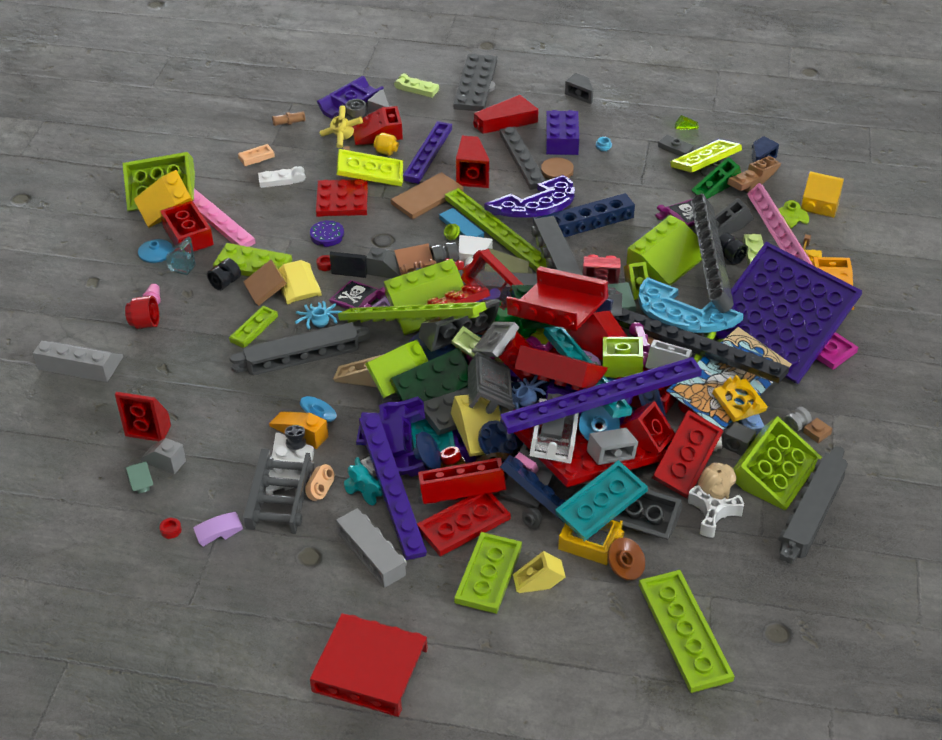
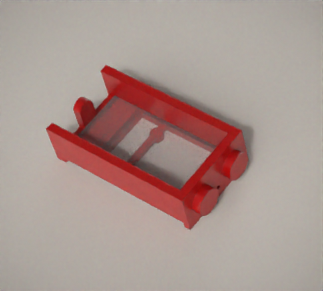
M489 249L478 250L473 255V261L465 266L463 269L464 273L461 275V279L466 285L472 284L487 288L489 293L494 288L500 290L501 306L499 307L503 310L507 308L506 298L512 297L510 293L511 285H524Z

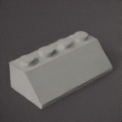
M42 340L33 352L38 370L102 382L109 381L123 358V354Z

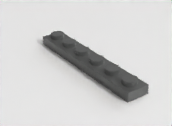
M515 127L500 129V136L530 190L537 189V184L546 180Z

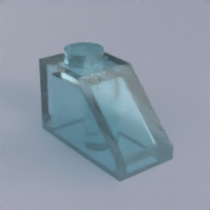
M186 237L167 254L166 262L169 271L188 275L196 265L191 237Z

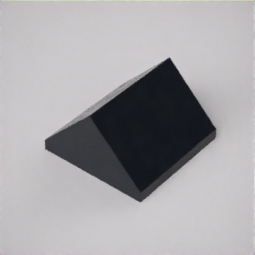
M330 251L331 274L366 278L367 256Z

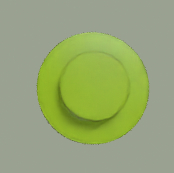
M448 224L445 227L444 235L448 240L452 241L459 236L460 228L457 224Z

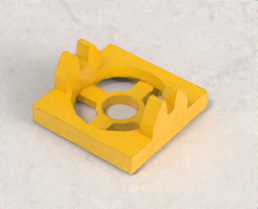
M735 375L733 380L729 377L723 386L713 389L712 392L733 422L765 412L768 408L746 378L740 380L737 375ZM735 390H744L748 393V395H740ZM727 392L732 397L731 401L728 402L725 398ZM739 398L744 401V404L738 405L734 399Z

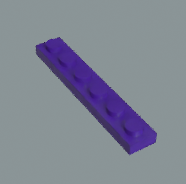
M436 122L403 174V181L419 184L450 134L452 124Z

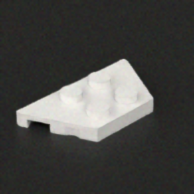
M281 433L275 434L271 458L280 461L303 463L305 454L310 453L311 461H313V446L306 444L301 449L292 450L286 446L287 438ZM273 468V470L269 471L270 477L299 480L301 474L299 470ZM269 485L266 487V494L273 495V491L282 488L286 491L294 487Z

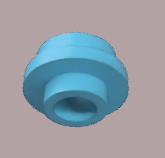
M608 137L598 138L596 142L597 149L601 151L611 149L612 143Z

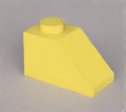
M545 551L513 574L518 593L551 589L566 578L562 561Z

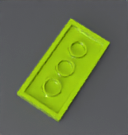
M226 243L213 263V268L226 258H230L239 266L241 275L251 276L269 260H272L278 269L283 264L291 263L292 255Z
M481 532L455 595V604L497 614L522 549V542Z

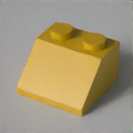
M810 171L801 209L834 218L839 205L844 179Z

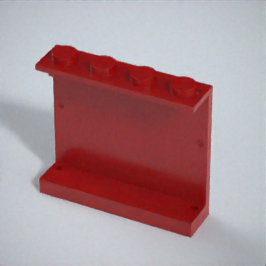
M540 266L537 269V284L521 299L506 298L508 315L577 331L608 299V281Z
M342 613L310 677L311 691L399 717L402 711L401 698L420 654L428 650L427 636Z

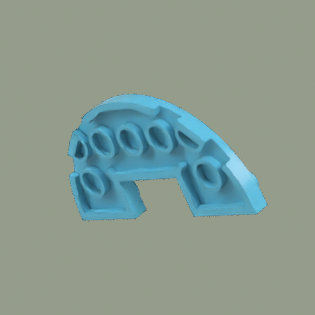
M648 277L642 282L639 289V305L649 318L689 332L710 333L734 327L743 320V313L732 309L728 312L720 313L712 302H709L703 309H698L677 301L674 298L678 296L679 289Z

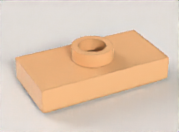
M268 144L238 153V158L244 166L275 157L274 151Z

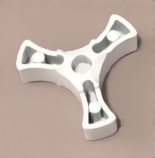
M699 485L689 491L688 504L699 508L700 512L705 516L700 528V534L703 536L714 537L716 522L721 518H726V516H742L744 502L740 495L731 499H716L711 497L710 494L707 495Z

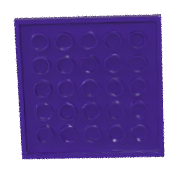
M766 241L731 289L734 302L731 309L743 313V320L734 327L717 331L715 338L725 339L737 327L741 328L792 365L789 367V372L785 377L799 384L861 297L862 290Z

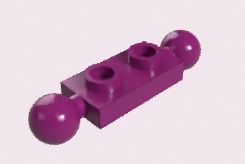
M634 322L629 327V333L633 337H643V367H645L650 350V344L647 343L648 335L644 333V327L641 323Z

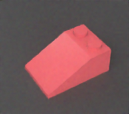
M597 255L584 256L583 276L606 280L608 284L618 283L621 266L620 258L611 255L606 257H598Z

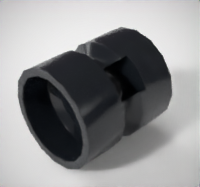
M724 233L720 236L724 257L734 265L740 263L747 255L748 246L729 233Z
M226 258L218 266L207 272L208 281L219 291L241 277L239 266L230 258Z

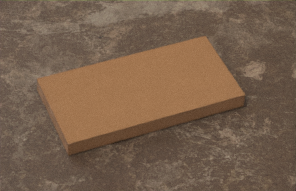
M441 172L392 198L391 204L411 219H414L445 202V194L457 188L463 191V186Z

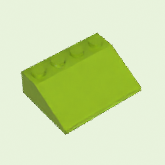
M188 152L122 163L128 212L139 210L134 198L160 177L177 170L192 201H194V161Z
M670 215L628 247L626 264L646 261L648 276L658 282L671 286L702 261L698 237L685 222Z
M453 259L384 281L385 295L390 306L425 305L429 299L435 297L440 299L445 297V293L455 290V292L462 290L461 287L464 286ZM423 317L419 320L409 318L403 321H399L397 318V321L405 336L419 331L421 323L425 322L426 318Z
M776 416L761 429L733 467L736 474L735 483L742 490L786 510L811 472L815 469L817 460L821 459L822 456L782 419Z

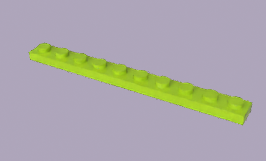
M457 188L445 194L447 202L518 258L529 261V267L537 272L540 266L547 268L546 259L542 258L539 250L490 212L486 211L462 190Z
M485 302L361 307L338 313L339 321L347 320L348 323L357 320L366 322L371 319L373 322L383 319L392 321L397 318L399 321L409 318L419 320L423 317L426 320L436 317L447 319L451 316L454 319H459L468 316V318L480 316L479 313L487 310Z

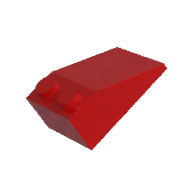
M122 392L115 393L126 437L158 442L165 439L171 427L169 413L155 397Z

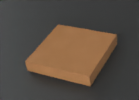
M269 260L243 281L258 306L287 284L272 260Z

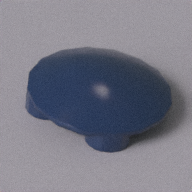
M501 420L488 421L479 431L478 442L484 454L497 452L512 454L518 446L514 433L507 434Z
M427 432L416 434V448L413 450L415 458L422 460L428 470L440 468L442 460L437 442Z

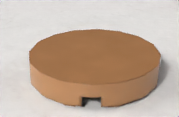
M550 158L541 165V173L544 178L553 179L561 175L569 178L573 175L574 166L572 162L564 158Z

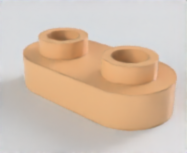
M324 464L316 467L308 480L305 492L310 500L317 501L323 499L332 485L335 475L329 465Z

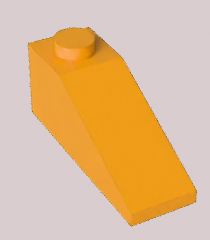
M280 412L269 423L270 427L284 434L285 429L289 426L299 425L304 427L306 444L313 446L315 449L328 438L327 420L312 413Z

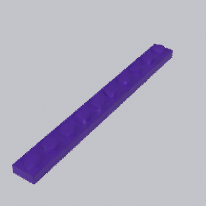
M690 357L500 414V418L507 434L696 378L701 376L702 370L695 359Z

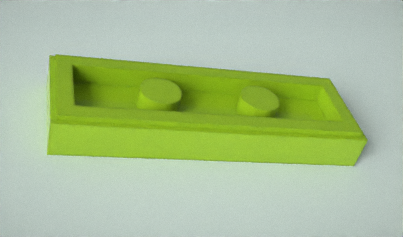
M262 306L229 337L230 342L242 348L247 347L278 317V312Z

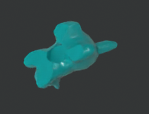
M356 457L355 465H350L347 469L350 477L344 481V489L348 494H353L357 491L361 492L365 501L373 506L377 502L375 497L383 495L378 480L362 465L360 458Z

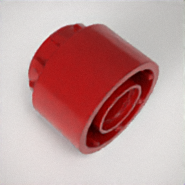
M154 296L136 297L126 304L125 316L129 325L135 326L137 329L158 326L160 314L158 303Z

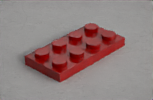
M688 410L651 478L688 499L689 491L695 487L724 430Z
M492 493L469 496L417 523L420 534L441 557L480 536L481 532L486 533L510 520L511 514Z

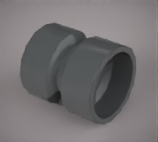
M351 99L346 102V118L348 121L366 116V103L363 100Z
M455 242L445 243L444 246L440 244L430 246L433 261H436V264L443 262L445 258L453 259V261L459 260V252Z

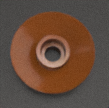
M618 538L610 544L608 561L614 573L625 580L639 578L645 569V557L640 546L629 538Z

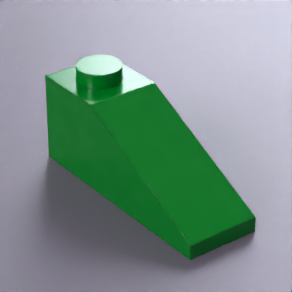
M727 157L692 189V192L695 195L704 194L707 199L730 187L727 184L730 177L741 173L740 166Z

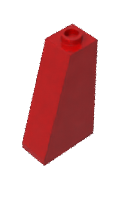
M518 95L474 113L473 125L481 133L485 134L500 131V129L535 124L538 122L539 109L524 97Z

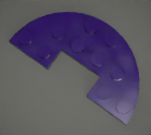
M561 175L537 184V190L540 193L524 199L509 194L484 203V209L491 212L492 215L508 217L544 216L562 211L569 206L575 197V187H573V182L568 177Z

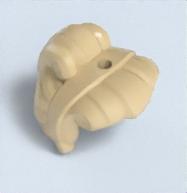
M712 463L702 472L698 485L707 495L710 494L713 498L728 499L730 487L736 482V474L734 469L727 464Z

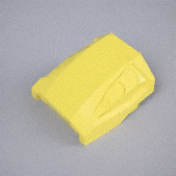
M298 260L283 264L278 269L287 283L281 288L287 305L306 298L322 296L310 263Z

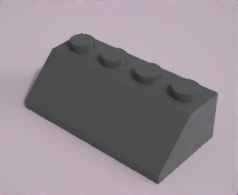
M499 299L479 301L485 302L487 310L480 312V316L475 318L465 316L454 319L451 316L447 319L437 317L421 323L419 338L432 352L452 344L453 338L463 326L474 334L484 332L495 322L500 301Z
M648 490L612 520L618 522L621 520L622 526L669 540L677 525L683 507L682 501L678 498Z

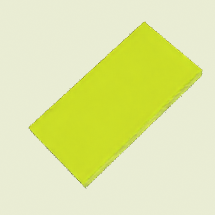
M719 139L670 162L671 167L695 172L741 151L742 146Z
M339 149L336 175L402 187L403 160Z

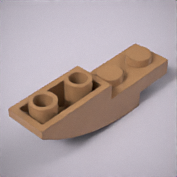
M767 156L749 164L747 171L730 177L727 184L740 191L750 192L758 183L763 184L781 166V163L776 161L775 158Z

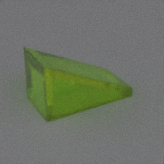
M680 115L675 122V129L699 128L698 122L683 115Z

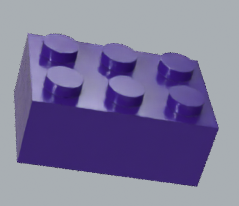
M546 111V155H579L578 111Z

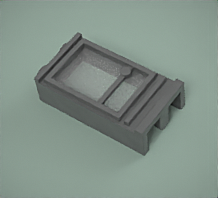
M477 352L468 365L469 407L473 408L479 398L483 397L490 400L486 406V412L489 414L494 412L498 404L500 405L501 414L513 411L515 405L512 400L511 369L507 365Z

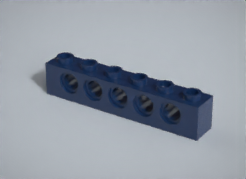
M626 193L537 218L554 216L564 237L632 219L634 218L635 204Z

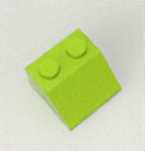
M603 337V366L608 367L607 372L604 374L605 377H627L643 372V337Z

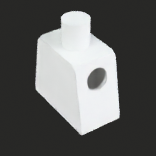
M460 235L459 260L464 261V268L473 261V255L478 250L493 249V239Z

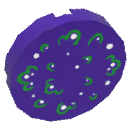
M321 221L314 224L310 229L311 241L316 245L323 244L326 247L340 243L345 235L343 226L335 221Z

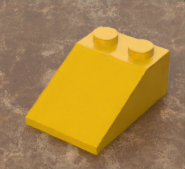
M177 170L160 177L134 198V201L148 228L162 222L160 210L192 201V198Z

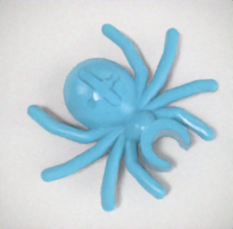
M322 301V305L318 302V307H312V304H310V310L307 305H304L307 312L296 311V314L306 316L299 318L295 323L298 324L307 319V329H310V320L314 326L322 328L329 323V317L337 324V319L332 314H338L342 311H331V309L335 308L336 303L326 309L325 301Z

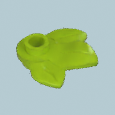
M789 200L784 203L783 207L778 208L790 229L798 222L808 224L809 222L808 213L801 209L800 204L794 200Z

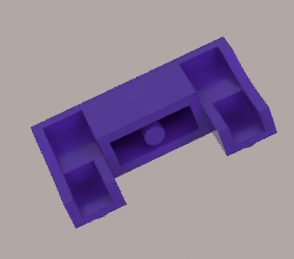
M417 396L405 401L386 402L379 405L380 420L400 476L408 474L413 477L418 475V472L428 470L422 460H417L414 456L411 423L425 419L424 402Z

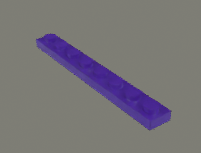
M379 415L359 418V426L405 560L424 557L427 551Z

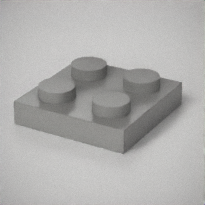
M493 322L472 352L474 354L479 352L488 357L500 356L508 342L515 337L519 326L515 322Z

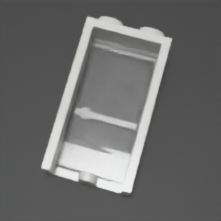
M540 398L539 403L546 401L547 399ZM579 413L565 417L561 439L541 436L542 424L534 426L529 456L571 463Z

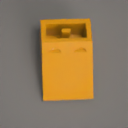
M813 257L812 264L815 267L853 286L850 258Z

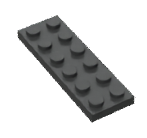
M468 54L453 103V109L470 111L485 109L490 84L497 65V56Z

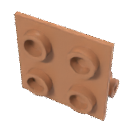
M429 244L394 250L401 275L416 271V268H425L436 264V261H433Z

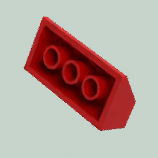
M520 345L514 369L521 370L522 375L533 377V374H536L539 380L549 382L550 379L555 380L554 384L566 387L568 383L572 385L571 389L580 391L584 388L595 386L607 372L608 367Z

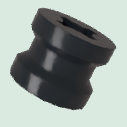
M292 425L285 429L287 448L298 450L305 447L304 427Z

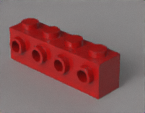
M501 458L418 472L423 504L506 490L504 470L500 468L502 465Z

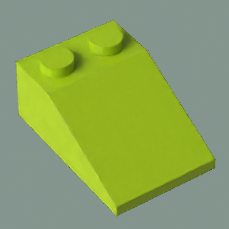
M415 340L377 357L365 365L384 399L396 393L390 382L392 377L428 362V359L418 340Z

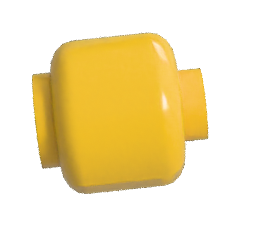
M381 133L375 137L374 148H376L377 153L391 156L398 150L399 143L394 135Z

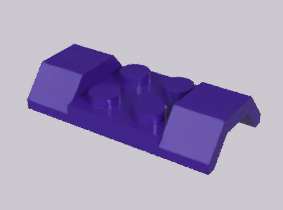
M361 76L319 99L317 104L325 116L333 119L339 116V107H346L347 101L361 99L366 103L379 90H384V87L381 86L375 89L369 86L364 76Z

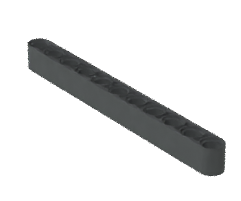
M698 194L692 199L691 206L708 295L718 311L725 313L733 307L734 302L713 206L705 195Z

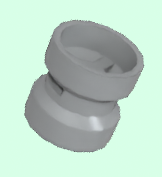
M797 407L792 413L786 415L783 421L797 433L802 429V426L805 427L812 421V417L806 408Z

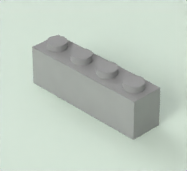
M357 508L336 519L339 536L384 588L406 576L407 562L404 556L395 551L393 544L389 540L386 541L380 529L371 524L366 514H362Z

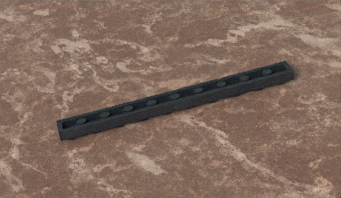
M622 308V316H614L623 328L629 329L632 323L639 322L643 325L644 333L648 337L690 349L698 355L776 383H780L789 372V366L676 326L664 324L659 320Z

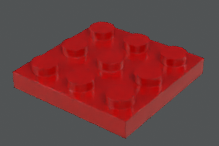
M318 180L316 217L367 215V180Z
M467 284L461 287L462 290L457 292L455 290L449 291L444 294L445 297L440 299L438 297L429 299L427 304L470 303L491 295L487 288Z

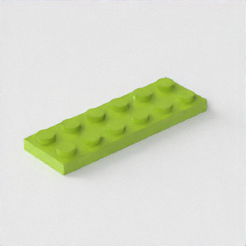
M681 570L639 580V587L690 693L734 682L735 676Z

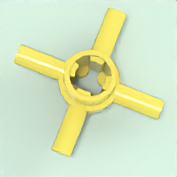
M345 106L339 107V116L332 119L330 127L320 131L322 137L334 133L337 136V148L343 147V139L346 140L353 135L354 128L352 126L363 123L362 117L348 121L345 118Z

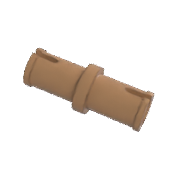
M304 111L291 114L287 112L284 115L272 116L273 125H292L295 122L305 121Z

